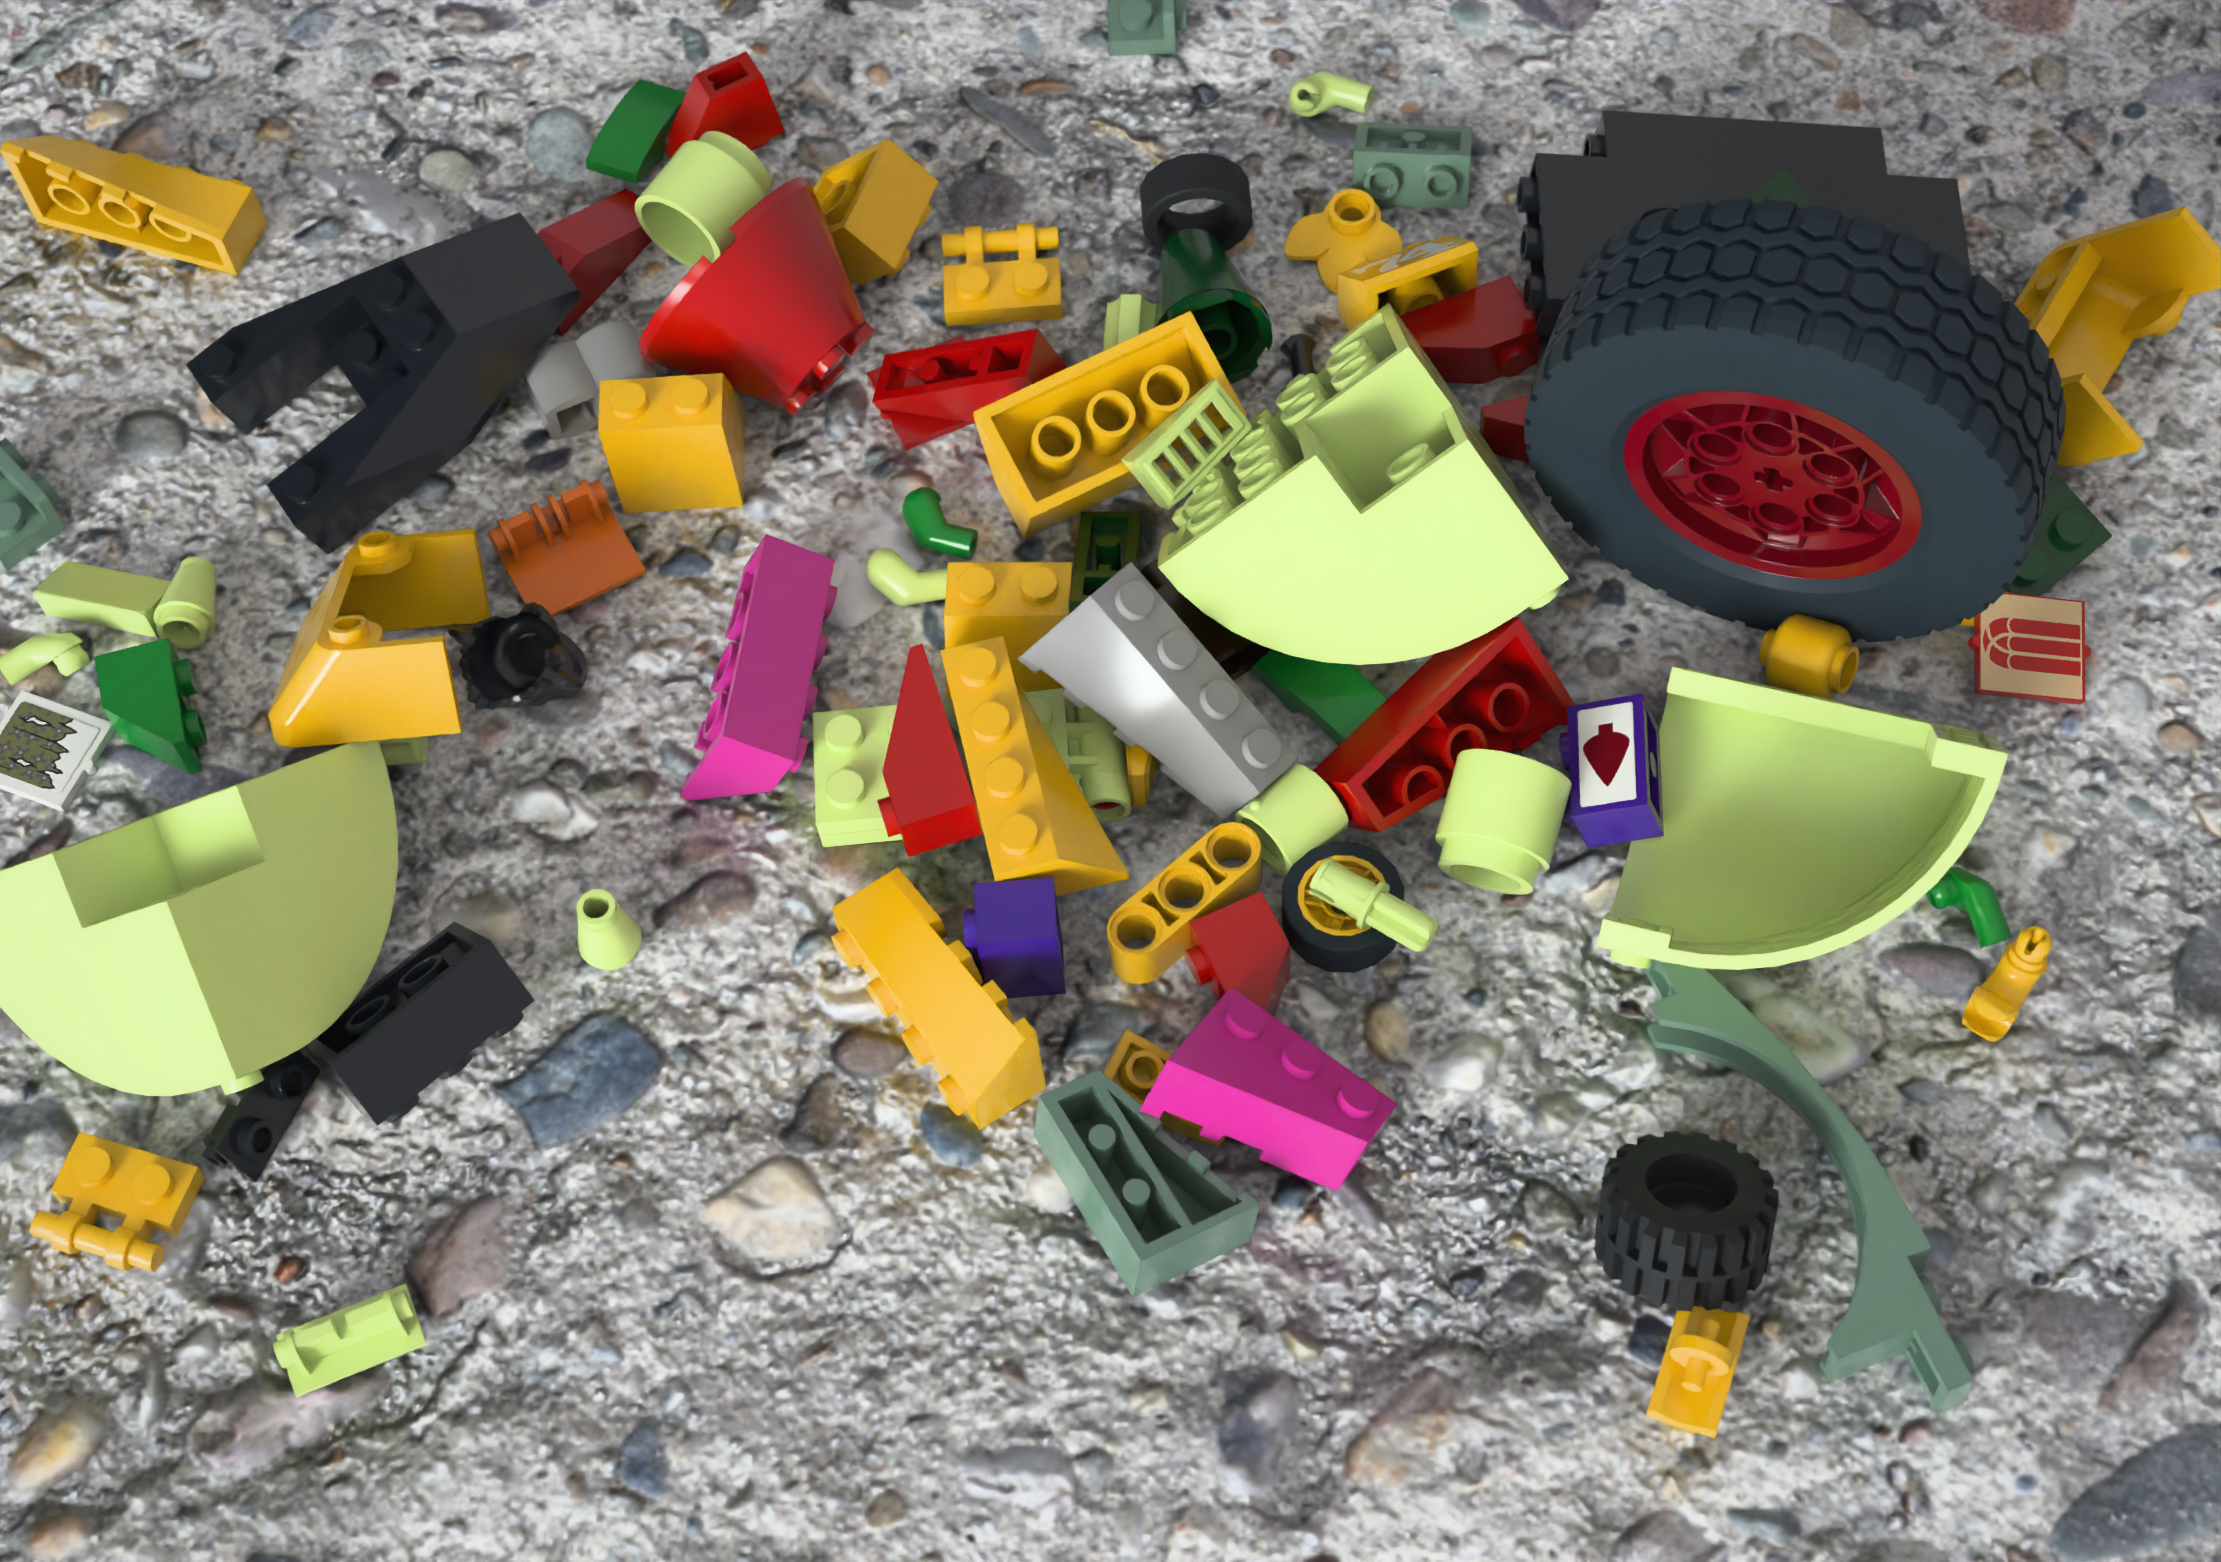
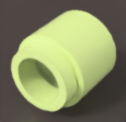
M708 131L702 134L697 141H687L678 149L638 197L634 207L635 213L646 234L658 247L678 262L692 268L703 255L713 263L733 243L736 236L729 228L759 201L765 198L771 190L772 182L764 164L748 147L727 134Z
M1488 749L1461 751L1456 760L1435 835L1436 842L1442 847L1438 868L1456 880L1485 890L1514 895L1531 893L1537 874L1549 870L1572 786L1571 781L1564 774L1548 765L1516 754Z

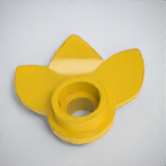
M1346 189L1332 197L1323 213L1305 216L1293 226L1285 242V257L1290 260L1317 261V272L1323 285L1330 291L1338 293L1339 273L1348 271L1358 263L1372 262L1402 251L1403 244L1398 231L1381 221L1380 208L1368 193L1359 189Z

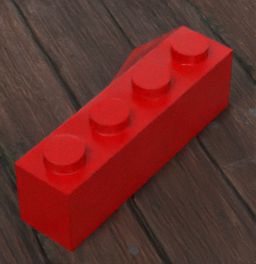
M1513 617L1487 634L1458 647L1434 654L1312 771L1321 777L1339 798L1346 811L1349 828L1380 833L1445 795V790L1449 788L1458 754L1461 751L1468 749H1488L1507 753L1514 750L1522 751L1540 741V735L1555 726H1566L1568 724L1567 706L1576 704L1520 618Z

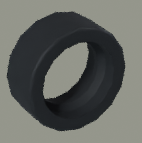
M1207 153L1183 154L1162 161L1147 173L1140 185L1143 234L1151 245L1159 250H1162L1164 243L1175 233L1186 229H1201L1212 234L1222 249L1227 251L1244 240L1252 227L1249 178L1240 165L1223 156ZM1205 198L1223 203L1217 208L1200 213L1187 214L1169 209L1175 204L1191 199Z

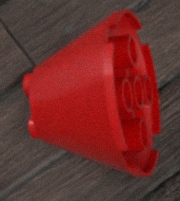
M797 177L784 183L752 207L729 228L736 236L733 243L713 263L703 255L672 290L648 323L639 340L638 348L641 350L640 354L648 362L685 375L723 373L737 393L783 408L793 417L816 395L817 390L814 387L823 394L844 374L847 367L841 361L846 356V353L851 357L854 356L868 343L876 331L865 319L813 187L802 177Z

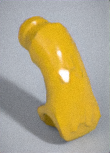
M2040 926L2026 927L2020 931L2015 941L2006 945L1994 970L1981 986H1976L1962 1013V1024L1968 1029L1993 1042L2002 1039L2019 1015V1011L2032 988L2047 970L2049 963L2047 958L2053 943L2049 933Z

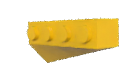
M54 135L5 141L0 148L28 206L39 223L237 276L268 224L253 188L235 179L222 180L199 174L186 166L172 167L149 161L136 153L128 152L122 154L97 147L86 140L78 139L73 141Z
M1004 636L940 650L995 882L1053 877L1056 896L1128 880V871L1012 673Z
M898 867L832 907L838 933L834 934L831 938L837 951L850 969H854L859 965L864 969L872 980L866 984V987L874 1003L885 1017H889L894 1013L898 1016L906 1027L901 1036L908 1050L920 1066H924L929 1062L932 1063L942 1077L937 1082L939 1091L957 1116L967 1112L979 1130H981L1046 1088L1037 1032L1024 1017L1015 1021L1007 1007L1009 1004L1007 996L993 980L983 985L982 977L971 953L959 939L953 940L947 945L942 939L947 937V931L940 916Z

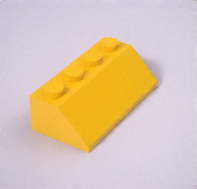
M1191 311L974 411L973 417L996 486L1024 539L1140 485L1121 459L1212 379L1217 380L1247 418L1244 408ZM1212 403L1203 410L1221 434L1230 427ZM1195 420L1187 427L1204 449L1211 443ZM1178 437L1171 443L1185 463L1194 458ZM1162 453L1154 460L1164 473L1174 469Z

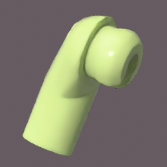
M1322 71L1296 82L1289 91V103L1292 110L1300 116L1312 117L1337 106L1366 114L1371 106L1375 88L1359 81Z
M890 548L877 549L870 555L866 564V574L870 583L896 605L907 606L945 599L947 568L918 573L895 550Z
M73 633L37 635L0 656V670L12 686L52 661L57 665L62 675L70 676L89 664V655L80 646L83 641Z

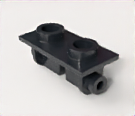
M299 1050L261 1068L263 1081L235 1092L241 1098L237 1106L227 1104L211 1133L206 1134L203 1139V1143L207 1147L202 1156L207 1161L222 1168H226L229 1162L251 1182H257L321 1071Z

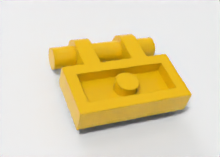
M1034 222L1017 223V229L983 231L982 226L964 227V233L942 234L943 257L966 256V264L943 265L946 327L1063 319L1059 257L1037 259V251L1059 249L1058 226L1035 228ZM1018 252V260L985 263V254Z
M79 1132L50 1190L59 1201L71 1205L68 1211L63 1212L61 1215L44 1210L38 1211L31 1223V1234L51 1241L52 1248L75 1255L80 1250L105 1257L106 1264L115 1268L129 1271L136 1266L155 1272L162 1264L164 1247L148 1242L153 1229L178 1236L203 1184L205 1175L198 1166ZM100 1213L125 1220L122 1227L117 1228L115 1231L94 1226Z

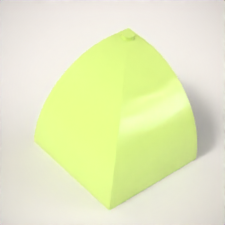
M1674 665L1670 674L1667 687L1668 696L1659 730L1664 836L1631 841L1610 913L1607 912L1602 921L1597 946L1612 949L1610 960L1637 968L1649 969L1652 959L1697 968L1733 970L1784 965L1811 959L1847 946L1880 929L1909 909L1938 883L1960 857L1981 825L1992 802L2008 753L1997 738L1991 734Z

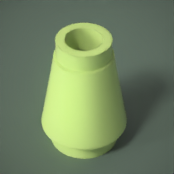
M200 557L184 559L154 611L153 618L157 625L156 630L161 639L168 638L174 647L182 649L197 648L215 630L217 570L210 561Z
M593 889L584 893L576 906L578 950L580 955L588 964L603 970H617L626 966L633 960L641 945L642 935L639 925L608 891Z

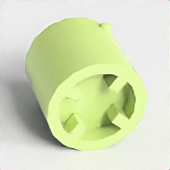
M1297 763L1235 813V822L1247 825L1259 837L1262 862L1277 874L1285 877L1294 863L1311 849L1329 844L1348 828L1349 822L1343 805L1329 785L1314 771Z

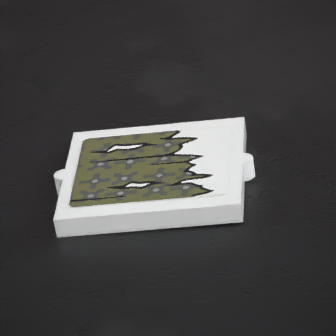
M21 690L0 722V789L65 812L87 776H92L97 772L95 763L115 733L114 726L109 721Z

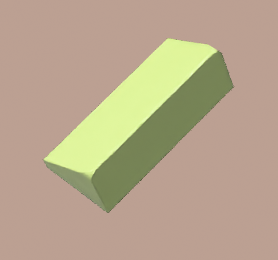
M66 560L38 585L34 596L44 613L48 616L158 637L157 625L154 622L153 615L171 581Z

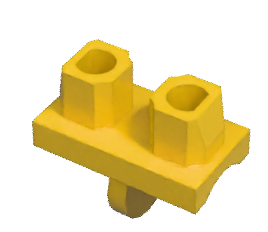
M1702 1306L1693 1307L1692 1311L1677 1310L1646 1417L1662 1421L1665 1424L1715 1438L1750 1315L1720 1309L1707 1311Z

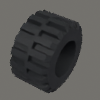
M1664 1131V1136L1656 1137L1652 1134L1638 1137L1637 1145L1624 1144L1617 1149L1616 1158H1609L1605 1166L1594 1234V1250L1597 1260L1604 1261L1603 1271L1610 1279L1622 1280L1621 1289L1632 1296L1638 1294L1646 1296L1647 1303L1662 1307L1663 1303L1675 1305L1676 1310L1692 1311V1308L1696 1306H1702L1709 1311L1721 1309L1723 1301L1736 1304L1746 1298L1747 1290L1755 1291L1762 1283L1763 1273L1767 1271L1779 1204L1778 1190L1773 1188L1774 1179L1768 1170L1759 1168L1760 1161L1751 1153H1740L1737 1151V1145L1726 1140L1718 1142L1709 1139L1707 1134L1694 1132V1136L1682 1135L1680 1131Z

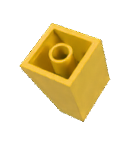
M723 373L600 381L598 433L624 514L744 506L745 405L740 395Z

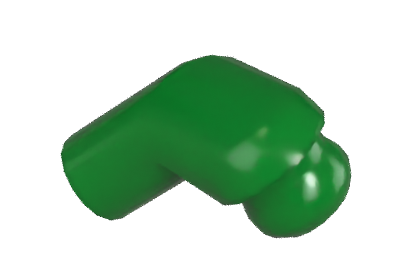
M920 487L909 492L903 502L902 514L915 543L923 549L971 560L978 543V531L947 523L939 505L942 499L934 489Z
M1950 867L1938 883L1926 893L1930 904L1936 909H1943L1949 905H1954L1956 908L1968 913L1980 948L2013 938L1996 891L1988 881L1960 867Z

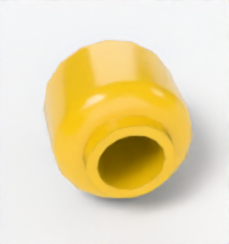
M1793 614L1784 619L1777 630L1769 629L1766 632L1759 648L1758 660L1760 665L1765 666L1766 679L1769 686L1833 699L1836 694L1843 695L1851 687L1858 669L1859 650L1858 647L1852 645V639L1846 628L1802 614Z

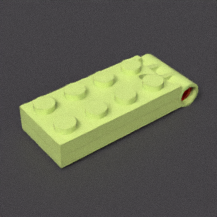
M1063 688L1024 692L1099 823H1112L1126 818L1132 809L1126 746L1122 740L1112 733L1115 726L1087 704L1080 709L1060 693ZM952 699L941 700L976 803ZM897 704L812 713L815 819L823 847L902 840L901 834L888 837L877 802L878 799L889 796L882 771Z

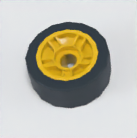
M1331 842L1311 849L1291 866L1282 884V928L1290 947L1308 964L1328 972L1354 973L1377 965L1394 950L1397 941L1371 926L1366 930L1360 929L1356 926V919L1347 914L1336 913L1331 907L1338 909L1337 907L1309 894L1311 889L1310 883L1317 869L1327 858L1331 857L1349 868L1352 872L1375 884L1381 881L1390 885L1389 893L1404 901L1405 887L1396 867L1379 851L1358 843Z

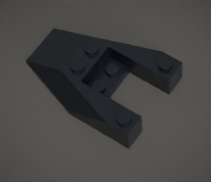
M519 212L396 258L235 326L186 363V366L211 403L243 432L248 434L338 364L366 404V407L266 484L293 525L329 555L471 444L583 294L525 217Z

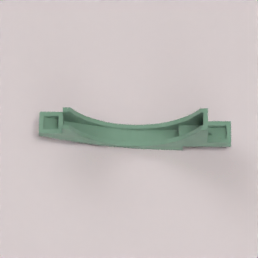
M1652 959L1650 968L1644 969L1659 998L1651 1006L1658 1022L1648 1025L1647 1028L1655 1048L1688 1053L1715 1061L1740 1072L1765 1087L1786 1103L1811 1129L1830 1156L1843 1182L1855 1225L1857 1268L1851 1302L1841 1322L1826 1345L1828 1351L1820 1362V1367L1828 1382H1834L1905 1353L1938 1415L1963 1405L1974 1382L1972 1377L1975 1375V1367L1972 1357L1964 1342L1957 1336L1951 1338L1939 1317L1942 1311L1940 1299L1931 1281L1925 1275L1917 1276L1924 1269L1932 1245L1868 1143L1794 1053L1705 968Z

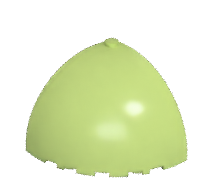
M1387 303L1331 346L1328 350L1332 356L1326 362L1325 368L1317 375L1315 373H1309L1305 376L1298 374L1286 385L1287 388L1277 397L1275 403L1279 409L1272 415L1267 408L1261 409L1249 420L1253 427L1230 451L1231 458L1225 465L1220 460L1191 490L1193 494L1184 505L1176 510L1171 519L1179 527L1176 535L1171 532L1162 538L1158 552V568L1175 588L1204 614L1230 631L1261 646L1291 656L1326 663L1355 665L1394 663L1426 657L1458 647L1487 634L1528 607L1534 610L1546 605L1558 595L1561 590V584L1569 579L1553 546L1513 481L1390 303Z
M379 741L347 743L1 870L0 1007L31 1039L50 1055L72 1070L100 1084L120 1091L145 1096H174L221 1084L224 1094L228 1095L263 1081L261 1068L285 1058L306 1046L332 1026L351 1005L367 981L380 954L390 924L396 894L398 829L393 792Z

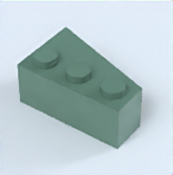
M1097 1069L1039 1096L1033 1135L1134 1298L1251 1241L1260 1203L1245 1190L1240 1194L1210 1170L1211 1162L1195 1149L1191 1153L1161 1129L1162 1121L1139 1111L1142 1105L1102 1071Z

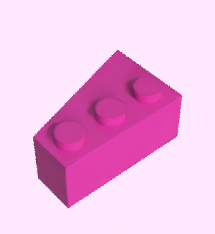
M1230 987L1166 1061L1139 1111L1158 1119L1163 1111L1201 1125L1200 1136L1219 1143L1223 1135L1260 1149L1259 1160L1338 1191L1365 1156L1396 1108L1397 1103Z

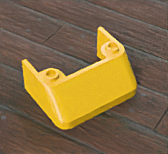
M2186 206L2075 238L2059 245L2039 263L2014 303L2029 320V330L2036 329L2048 347L2049 358L2054 359L2061 377V387L2064 390L2065 427L2061 449L2056 461L2058 466L2070 467L2076 465L2080 467L2093 461L2140 450L2144 441L2102 392L2133 340L2150 335L2157 337L2168 333L2180 322L2183 316L2182 310L2190 296L2221 288V248Z
M475 528L396 536L390 531H375L367 533L358 539V544L349 550L303 620L268 713L273 739L278 745L289 748L461 733L463 726L444 635L385 641L383 631L478 623L485 618L492 617Z

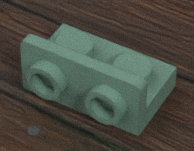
M1108 0L1109 56L1176 54V30H1187L1186 0Z
M1358 122L1353 153L1352 189L1365 191L1379 206L1465 209L1468 206L1473 127Z
M4 438L0 441V564L8 571L66 528L54 506L61 502L58 494L40 473L30 478L23 471L28 467L27 463L13 444Z

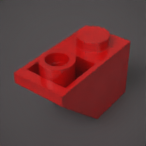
M747 51L694 75L664 142V149L669 159L673 157L685 142L697 141L702 134L708 131L727 134L740 141L751 151L763 147L771 138L785 132L763 75Z
M1262 892L1255 893L1190 921L1191 948L1184 950V954L1197 984L1203 986L1209 983L1218 1001L1232 987L1274 1017L1290 975V944Z

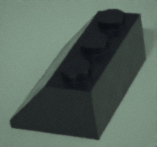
M453 922L354 999L332 1026L303 1048L359 1112L378 1126L384 1120L392 1122L411 1111L420 1100L418 1093L437 1078L445 1080L460 1072L471 1061L472 1055L470 1052L490 1036L493 1039L499 1038L514 1029L524 1017L521 1011L535 1000L489 939Z

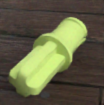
M1331 857L1327 858L1320 865L1313 876L1309 894L1346 912L1347 915L1357 920L1356 926L1360 929L1366 930L1371 926L1415 952L1425 951L1433 941L1438 929L1436 919L1390 894V885L1381 881L1375 884L1352 872L1349 868Z

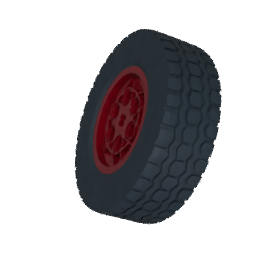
M1752 199L1720 200L1716 205H1712L1710 201L1681 205L1677 212L1669 208L1648 215L1642 223L1637 220L1617 231L1614 237L1610 236L1590 256L1572 283L1546 347L1545 354L1542 357L1537 375L1531 386L1525 413L1524 437L1531 469L1536 470L1535 478L1545 496L1552 497L1551 505L1563 520L1571 522L1573 524L1572 530L1591 547L1597 546L1600 549V555L1621 570H1629L1632 572V577L1657 591L1660 588L1667 592L1666 596L1692 608L1698 606L1706 609L1705 613L1733 623L1735 620L1745 622V626L1763 631H1768L1769 629L1777 630L1784 619L1793 614H1802L1846 628L1852 642L1855 643L1858 639H1865L1866 642L1895 641L1897 636L1909 639L1929 635L1932 629L1940 632L1961 624L1964 618L1970 620L1986 610L1990 603L1994 604L2014 581L2028 556L2062 445L2065 427L2064 390L2061 387V377L2054 359L2049 358V349L2036 329L2029 330V320L2011 300L2004 302L2002 300V292L1981 275L1973 276L1968 272V266L1942 250L1936 253L1929 249V243L1900 230L1897 234L1886 230L1887 225L1857 215H1854L1852 219L1842 216V211L1810 204L1808 208L1797 207V202L1764 199L1762 203H1753Z

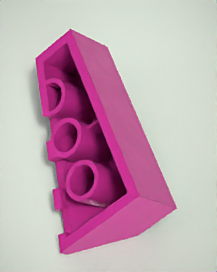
M766 534L744 566L724 637L732 641L728 643L721 656L710 687L711 691L718 694L711 704L705 722L703 721L699 726L694 748L704 751L705 754L692 773H688L685 776L680 797L693 801L772 792L787 771L795 773L800 767L808 743V738L800 735L802 722L808 719L818 692V687L810 684L812 672L819 667L828 642V637L820 634L822 622H825L829 617L837 596V587L830 585L834 559Z

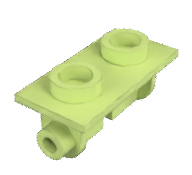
M406 1283L293 1329L285 1330L283 1333L276 1335L278 1341L273 1343L274 1351L281 1367L287 1368L296 1397L427 1345Z

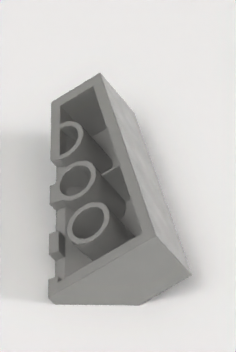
M1129 562L1017 659L1033 673L1041 669L1061 684L1064 688L1060 693L1080 709L1087 704L1113 724L1115 729L1112 733L1132 748L1136 744L1140 745L1161 761L1159 769L1223 819H1226L1258 796L1299 758L1132 562Z

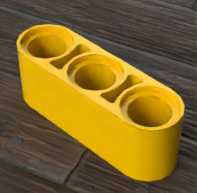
M1237 822L1222 823L1214 827L1115 910L1108 920L1106 930L1111 966L1119 978L1128 983L1144 984L1160 977L1185 955L1184 950L1191 948L1190 921L1251 896L1260 889L1262 882V853L1260 839L1255 831L1247 825ZM1228 858H1239L1246 862L1240 867L1235 868L1224 867L1219 864ZM1180 898H1193L1199 901L1195 906L1185 909L1172 905L1173 902ZM1135 938H1144L1151 941V944L1143 949L1134 950L1124 946L1126 942Z

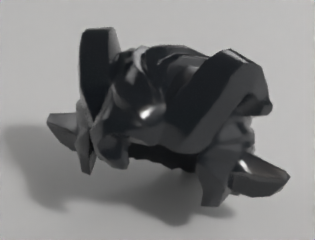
M528 603L517 615L508 618L493 616L473 625L452 624L447 630L455 641L463 645L460 650L462 657L459 660V667L463 669L462 677L467 681V700L475 703L476 710L541 706L556 696L576 695L585 684L587 661L583 651L570 637L558 630L554 618L540 604Z

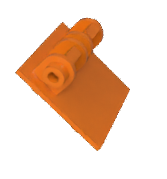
M584 479L579 482L580 486L561 494V499L557 501L553 495L546 497L548 505L539 508L535 502L530 505L532 512L529 514L526 510L505 521L503 518L497 520L498 527L487 533L524 604L526 605L531 602L540 604L545 607L552 618L647 573L610 508L608 495L600 480L589 484Z

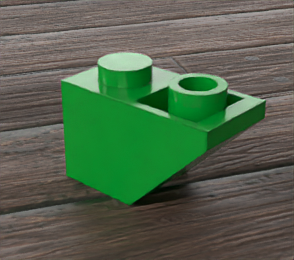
M168 638L95 656L102 708L120 738L189 774L201 772L202 765L198 747L207 745V734L198 709L192 710L190 695L198 694L199 688L190 659L180 660Z

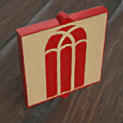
M2004 593L1994 604L1990 603L1986 610L1974 616V636L1968 640V646L1974 650V694L2077 705L2085 702V659L2091 654V649L2085 645V601Z

